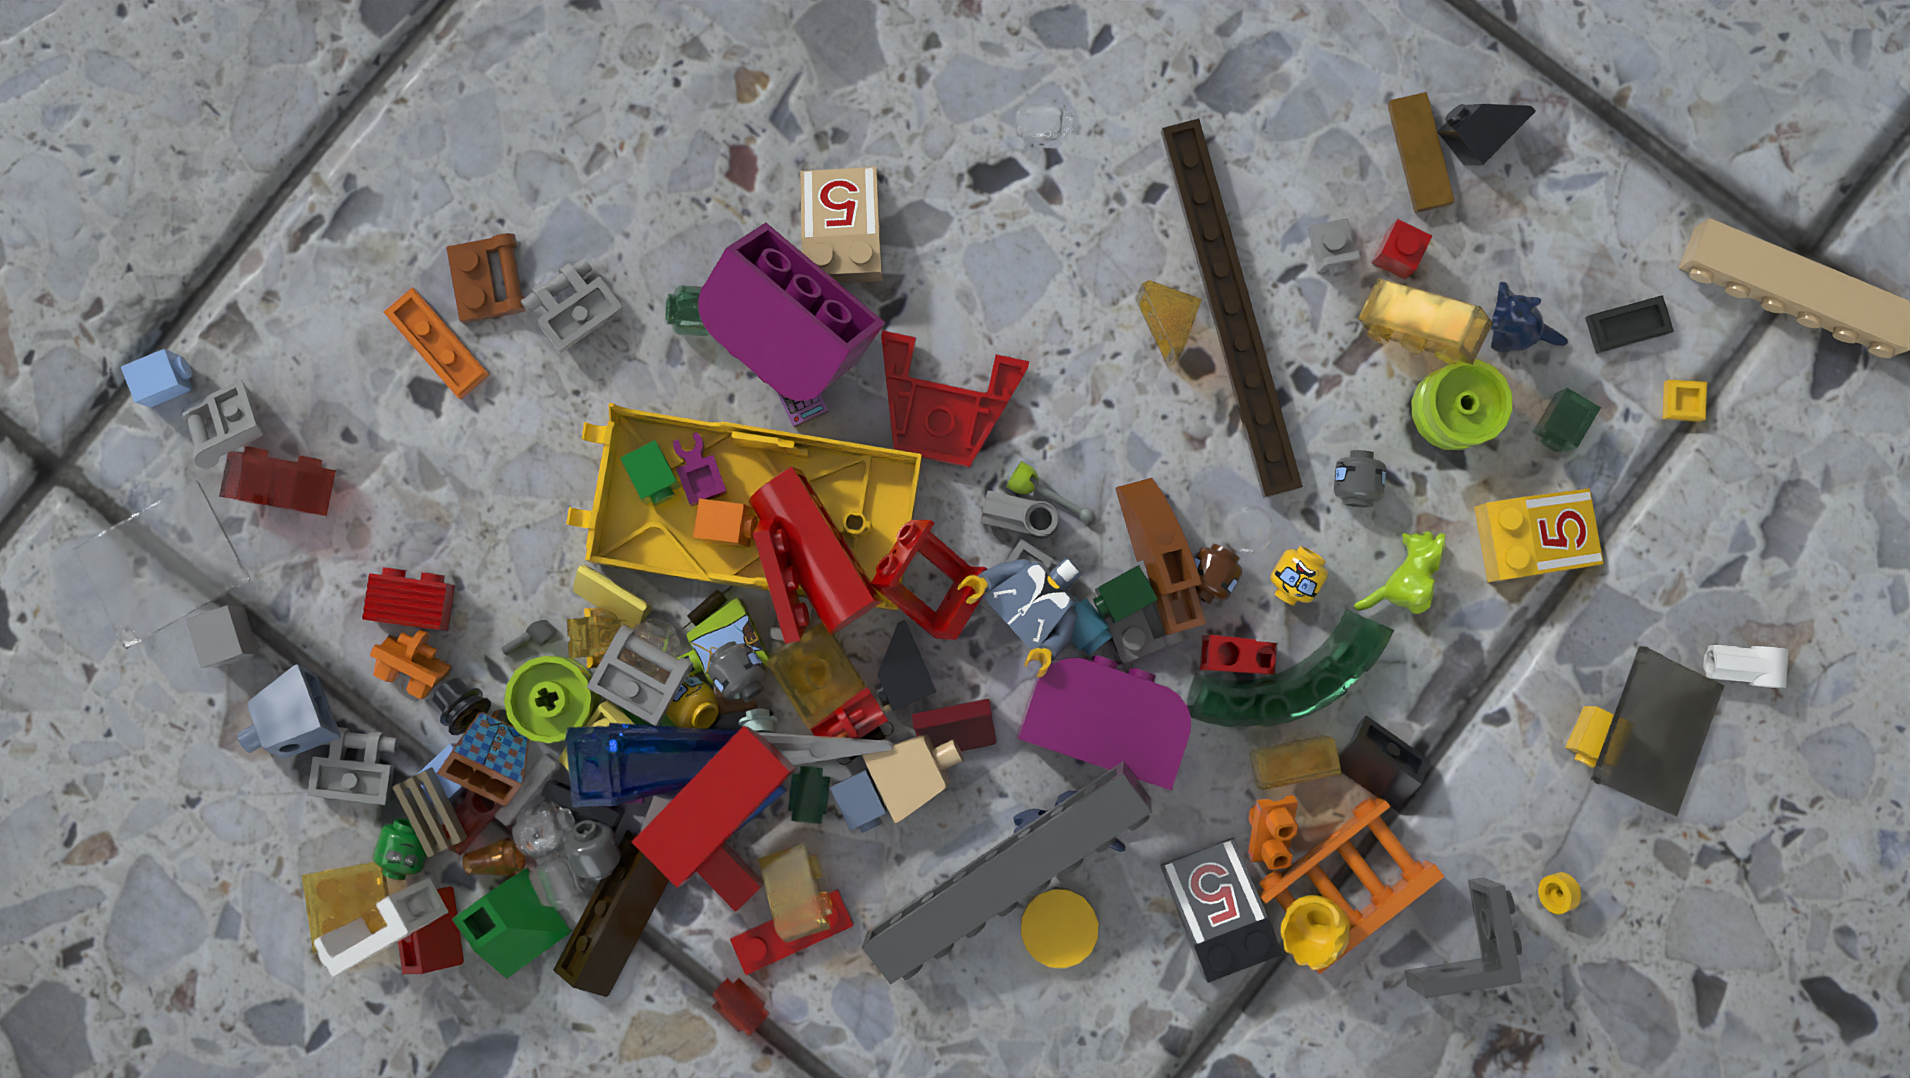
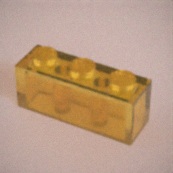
M1377 278L1358 317V320L1368 330L1367 335L1371 339L1383 344H1388L1390 340L1398 342L1403 348L1416 354H1422L1423 350L1434 353L1438 359L1449 364H1456L1457 361L1473 365L1493 324L1481 306Z

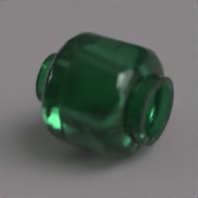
M679 285L675 288L673 294H667L665 322L672 326L676 334L690 336L710 335L703 325L698 309V299L702 287Z

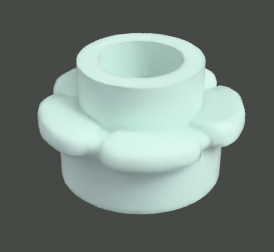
M768 709L746 711V717L739 720L741 727L747 726L761 733H775L774 724L778 723L777 717L770 716Z

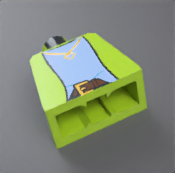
M741 598L732 600L689 631L686 635L693 650L677 657V659L684 657L693 662L689 674L696 675L704 671L710 684H713L708 674V668L711 664L709 659L717 649L731 641H735L737 644H749L766 668L774 665Z

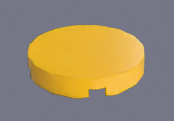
M1051 889L1039 893L1027 904L1021 916L1020 933L1026 950L1036 961L1051 968H1068L1081 963L1091 954L1098 940L1099 923L1093 907L1082 895L1070 889Z

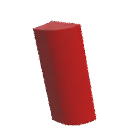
M793 466L789 467L760 487L751 496L749 504L759 520L776 517L779 529L785 530L789 543V550L786 552L789 565L795 566L799 577V585L830 636L883 602L876 589L870 585V579L801 469Z
M743 726L641 831L632 843L678 888L700 869L796 768L763 736L750 727Z

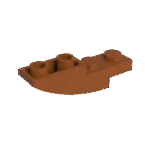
M1153 478L1116 487V493L1136 561H1144L1151 588L1158 598L1155 602L1165 635L1206 624L1195 587L1202 584L1180 524L1162 491Z

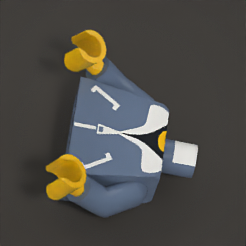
M1068 557L1062 560L1051 572L1040 561L1032 563L1027 559L999 563L978 576H967L958 585V590L966 585L971 586L975 590V594L966 600L968 604L975 603L984 592H987L983 598L1031 650L1024 662V667H1027L1029 662L1033 660L1041 662L1043 666L1038 671L1037 677H1042L1048 670L1051 661L1056 659L1071 642L1077 620V613L1074 607L1078 601L1067 588L1082 575V572Z

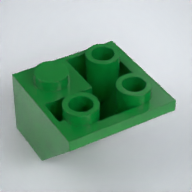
M528 867L452 918L474 952L506 979L572 932V929Z

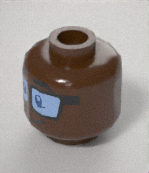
M1214 543L1210 548H1199L1193 558L1202 583L1195 586L1198 598L1208 604H1211L1213 598L1221 601L1229 599L1243 573L1242 567L1238 564L1240 557Z

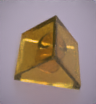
M1148 280L1141 284L1135 300L1167 367L1175 364L1185 348L1202 299Z
M822 621L806 630L800 641L784 643L775 648L766 660L767 665L807 729L815 726L866 687L834 634L830 636Z

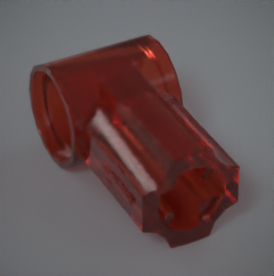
M469 790L464 801L455 810L468 838L447 849L459 856L463 855L494 818L503 812L508 805L505 807L495 802L493 809H488L482 804L481 795ZM443 823L441 827L446 837L449 839L451 838V836L445 824Z

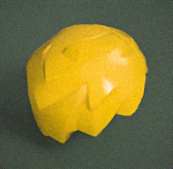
M1308 895L1298 898L1287 909V913L1281 922L1280 932L1284 949L1287 953L1293 955L1295 962L1299 966L1309 965L1312 970L1328 967L1345 951L1349 943V917L1342 908L1326 897Z

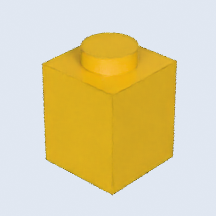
M1584 706L1565 748L1577 753L1574 760L1593 769H1597L1598 765L1613 766L1633 723L1597 706Z

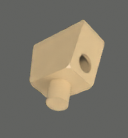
M928 734L894 743L893 748L889 751L862 755L895 824L951 784V780L946 769L964 761L962 752L954 739L935 748Z

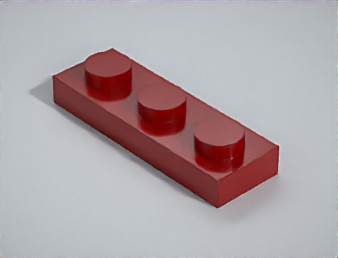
M776 517L760 520L755 528L753 536L785 644L801 640L806 627L810 623L809 611L805 602L800 603L796 590L799 589L798 573L795 566L789 565L786 552L789 550L786 532L784 529H779Z
M836 889L731 937L730 941L745 975H748L853 927L854 923L839 889Z

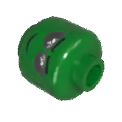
M397 818L394 820V823L383 826L373 853L374 862L383 868L382 875L395 880H405L406 875H414L421 872L427 857L409 819Z

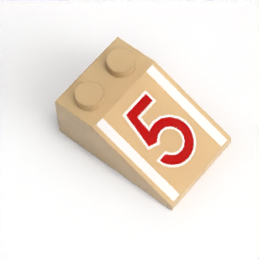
M877 167L800 171L802 253L839 284L883 281Z

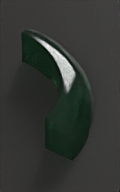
M1346 609L1339 624L1328 639L1309 657L1283 672L1268 677L1240 681L1212 678L1195 672L1186 703L1190 716L1193 719L1208 724L1225 727L1260 725L1269 727L1309 716L1348 692L1347 689L1365 671L1368 672L1374 666L1385 650L1394 629Z

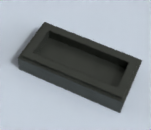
M1663 295L1585 317L1596 354L1674 332Z

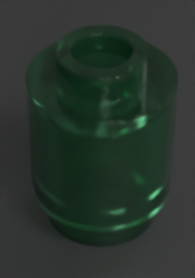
M800 766L799 773L791 774L788 811H792L791 821L814 824L822 823L823 814H827L831 776L823 775V767Z

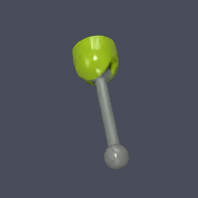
M1023 461L1019 462L1006 485V488L1021 495L1037 491L1079 515L1083 523L1089 524L1095 518L1093 510L1089 508L1082 509L1040 485L1037 471Z

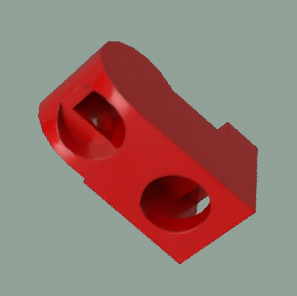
M1202 635L1199 670L1275 675L1278 643L1256 641V639Z

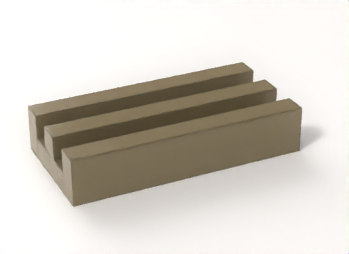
M432 767L393 786L428 858L468 838ZM423 781L451 838L448 839L437 819L438 814L433 805L429 803L419 782Z

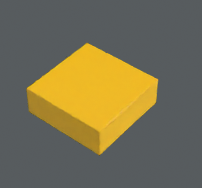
M1664 381L1662 419L1705 421L1707 382Z

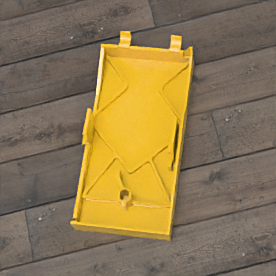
M609 403V421L607 426L584 422L581 437L584 441L604 444L592 511L569 507L566 524L589 529L585 547L587 548L585 560L592 564L770 592L754 538L750 540L749 548L707 543L693 537L698 505L691 507L676 469L687 465V463L677 456L673 447V441L678 439L684 451H691L696 445L693 433L697 432L705 446L702 458L714 456L728 494L712 500L740 503L751 507L749 499L760 487L791 466L801 469L868 578L872 581L877 573L876 567L884 556L890 553L895 545L898 531L904 524L913 520L922 454L724 421L706 422L634 410ZM654 440L659 444L680 485L679 488L673 490L675 493L673 498L655 506L652 501L645 504L641 500L620 457ZM904 573L899 580L901 584H903ZM799 585V589H796L798 596L806 597ZM876 590L883 602L874 608L898 612L899 608Z

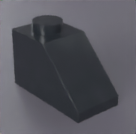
M1461 104L1447 114L1445 117L1447 122L1437 133L1464 166L1484 165L1536 111L1529 105Z
M906 620L897 623L878 672L880 683L874 685L883 707L890 704L893 711L937 692Z

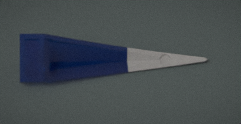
M609 723V726L568 727L565 738L572 806H614L682 789L738 731ZM757 732L769 741L793 766L889 751L893 748V743L885 740Z

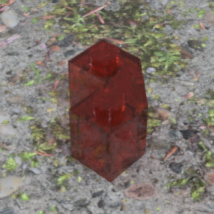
M244 446L243 452L231 451L228 453L219 497L327 516L336 470L321 467L323 460L306 456H298L297 462L268 457V450Z

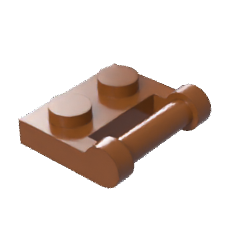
M504 233L488 239L446 246L458 316L461 323L465 324L526 311L520 302L525 297H522L514 248L517 247L515 234ZM499 252L507 299L498 302L490 254Z

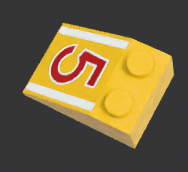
M1590 488L1487 502L1474 507L1487 583L1604 564Z

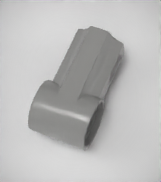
M988 490L980 523L1031 535L1037 539H1045L1056 532L1058 514L1056 509L1045 501L1036 502ZM1038 510L1047 511L1052 516V523L1045 530H1036L1030 524L1032 514Z

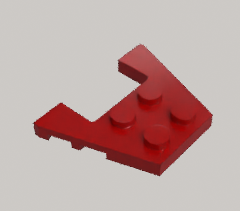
M882 330L881 340L893 449L922 454L924 459L970 468L1027 372L1030 361L996 354L988 391L985 393L910 377L909 372L916 337Z

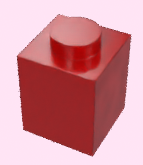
M1397 219L1387 229L1371 263L1406 280L1417 270L1433 235Z

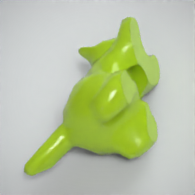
M1429 531L1413 534L1402 533V543L1407 548V558L1389 577L1385 585L1375 590L1366 598L1356 602L1353 606L1355 610L1370 609L1385 599L1396 606L1408 608L1413 614H1419L1429 609L1435 588V580L1432 575L1440 568L1446 546V534L1439 533L1434 539L1433 534Z

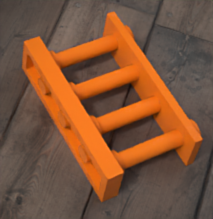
M1367 798L1352 810L1355 816L1283 872L1280 873L1278 870H1275L1264 877L1259 883L1262 887L1257 891L1260 900L1266 904L1275 898L1287 913V909L1296 901L1287 887L1303 874H1306L1323 897L1332 900L1333 903L1346 912L1350 921V940L1345 951L1332 964L1445 877L1436 864L1426 860L1423 863L1414 861L1380 817L1384 811L1391 807L1383 799L1377 798L1373 801L1371 798ZM1366 825L1402 870L1400 874L1402 879L1392 887L1383 885L1349 841L1352 836ZM1334 850L1339 852L1371 894L1369 899L1372 903L1360 912L1358 909L1353 910L1318 865L1321 860ZM1330 964L1328 967H1324V968H1321V969H1317V970H1315V971H1316L1317 973L1321 974L1323 971H1325L1327 968H1329L1332 964Z

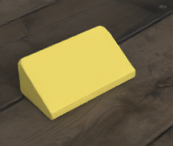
M580 565L577 569L573 585V591L577 595L634 630L640 629L652 610L651 604L589 566Z

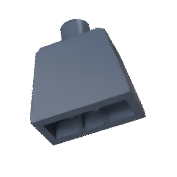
M299 664L292 666L249 700L247 707L253 725L242 730L237 735L239 743L246 752L252 753L263 747L265 751L281 758L291 757L341 737L318 675Z

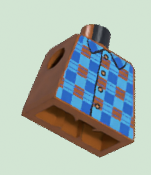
M495 710L492 716L486 713H478L437 774L506 807L523 784L529 739L517 732L507 717L506 710Z

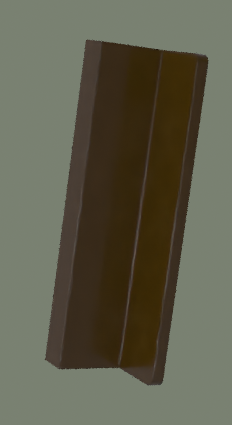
M626 830L619 844L621 857L618 865L609 876L600 880L553 969L572 988L604 997L609 996L669 882V879L632 843L639 835L638 833Z

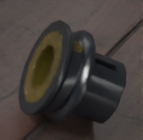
M453 678L442 684L436 690L432 699L435 705L442 711L440 722L443 726H449L448 732L451 735L465 733L478 713L487 714L491 708V701L488 698H483V692L479 688L469 689L460 678Z

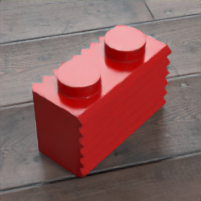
M386 567L382 568V575L369 573L362 620L448 631L455 585L444 583L445 575L421 572L420 580L406 578L407 570Z

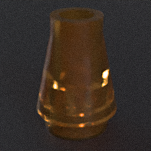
M506 837L477 850L465 852L462 860L463 869L468 876L493 875L512 877L516 872L522 871L525 867L524 847L519 840H511L509 837Z

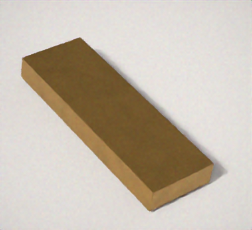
M1427 92L1390 100L1387 106L1414 213L1452 205L1455 200Z

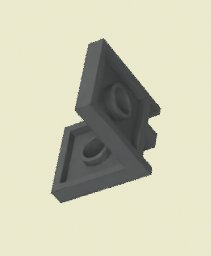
M1484 877L1468 880L1482 958L1405 970L1408 987L1425 998L1522 983L1517 956L1522 954V944L1518 932L1512 928L1510 915L1515 913L1513 896L1509 890H1506L1505 885Z

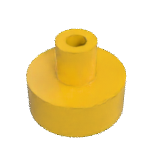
M1557 872L1544 877L1540 881L1538 895L1541 903L1548 911L1554 914H1563L1578 907L1581 901V888L1571 875L1565 872Z

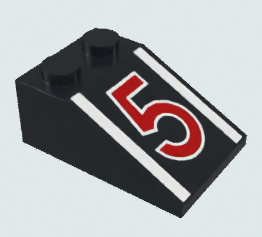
M1234 838L1160 865L1200 973L1207 983L1282 955L1267 913Z

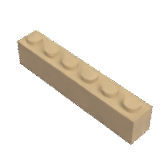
M1708 218L1695 226L1678 267L1688 272L1691 279L1705 284L1713 282L1725 287V292L1731 296L1743 299L1749 297L1761 302L1760 306L1767 311L1790 314L1797 317L1796 321L1803 326L1810 328L1821 327L1833 332L1832 336L1839 341L1846 343L1857 342L1869 347L1868 351L1878 357L1891 358L1910 351L1909 300L1714 219Z

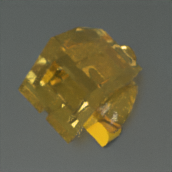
M585 608L584 617L567 619V634L570 637V641H568L569 659L587 658V668H598L616 633L622 625H626V620L619 619L615 613L603 608Z

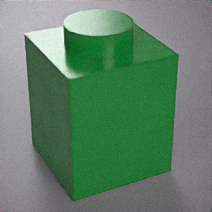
M656 440L620 457L636 491L645 504L652 501L654 506L659 505L675 496L673 490L679 488L680 485Z

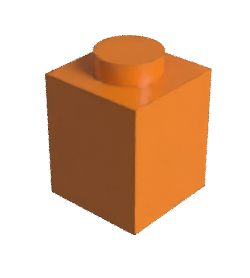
M699 498L693 537L707 543L749 548L750 540L754 538L753 532L758 525V519L754 515L753 508L745 504Z

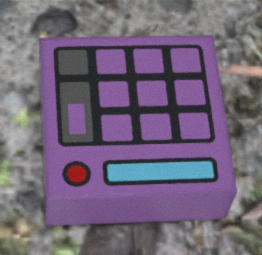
M778 393L794 428L829 412L821 394L810 400L797 401Z

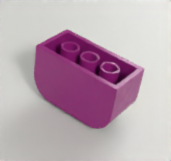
M767 222L726 247L703 285L698 299L699 314L709 334L725 347L733 357L739 359L757 374L761 381L770 385L784 397L797 401L815 398L855 366L885 324L882 319Z
M1096 655L1092 657L1091 661L1082 658L1058 660L1049 665L1045 675L1035 679L1016 735L1018 739L1109 770L1124 761L1138 780L1172 791L1190 736L1191 716L1186 703L1175 691L1154 683L1156 675L1136 668H1130L1129 673L1116 670L1118 662Z

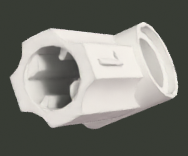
M1709 645L1704 655L1703 669L1706 672V678L1749 682L1748 685L1758 687L1786 688L1789 649L1751 646L1750 649L1737 646Z

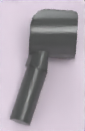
M547 620L533 622L526 629L525 633L501 649L505 655H508L529 643L532 639L540 646H543L556 635L557 630Z

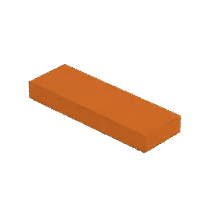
M413 287L383 312L457 398L463 399L490 375Z

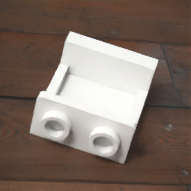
M430 877L376 903L388 926L373 935L365 921L359 918L314 940L319 958L323 965L327 967L332 977L378 954L448 913Z

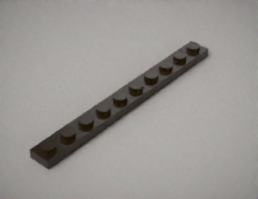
M1200 119L1164 127L1161 130L1162 139L1262 496L1266 498L1300 489L1303 485Z

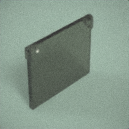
M1639 646L1590 780L1677 817L1725 686L1663 656L1647 646Z

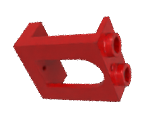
M910 520L898 531L897 541L890 553L884 556L876 567L877 573L870 585L935 639L957 640L983 597L982 595L975 603L968 604L966 600L975 594V590L968 585L958 590V585L967 576H978L988 569L981 566H970L930 531L935 524L932 520ZM917 551L953 581L952 586L936 612L899 581Z

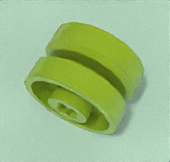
M1461 359L1429 373L1417 385L1412 398V418L1418 432L1430 444L1443 450H1463L1495 438L1507 426L1512 413V392L1506 378L1493 365L1479 359Z
M542 656L528 660L515 670L506 685L504 704L507 717L517 732L532 741L554 743L569 740L574 734L585 728L601 703V695L586 688L593 674L582 663L572 658ZM552 693L558 694L559 700L554 701L556 707L550 703V695Z

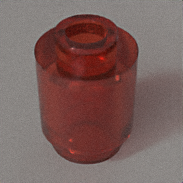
M739 977L734 982L727 978L711 995L716 1000L711 1007L738 1033L742 1030L748 1037L770 1014L764 1007L766 1003Z

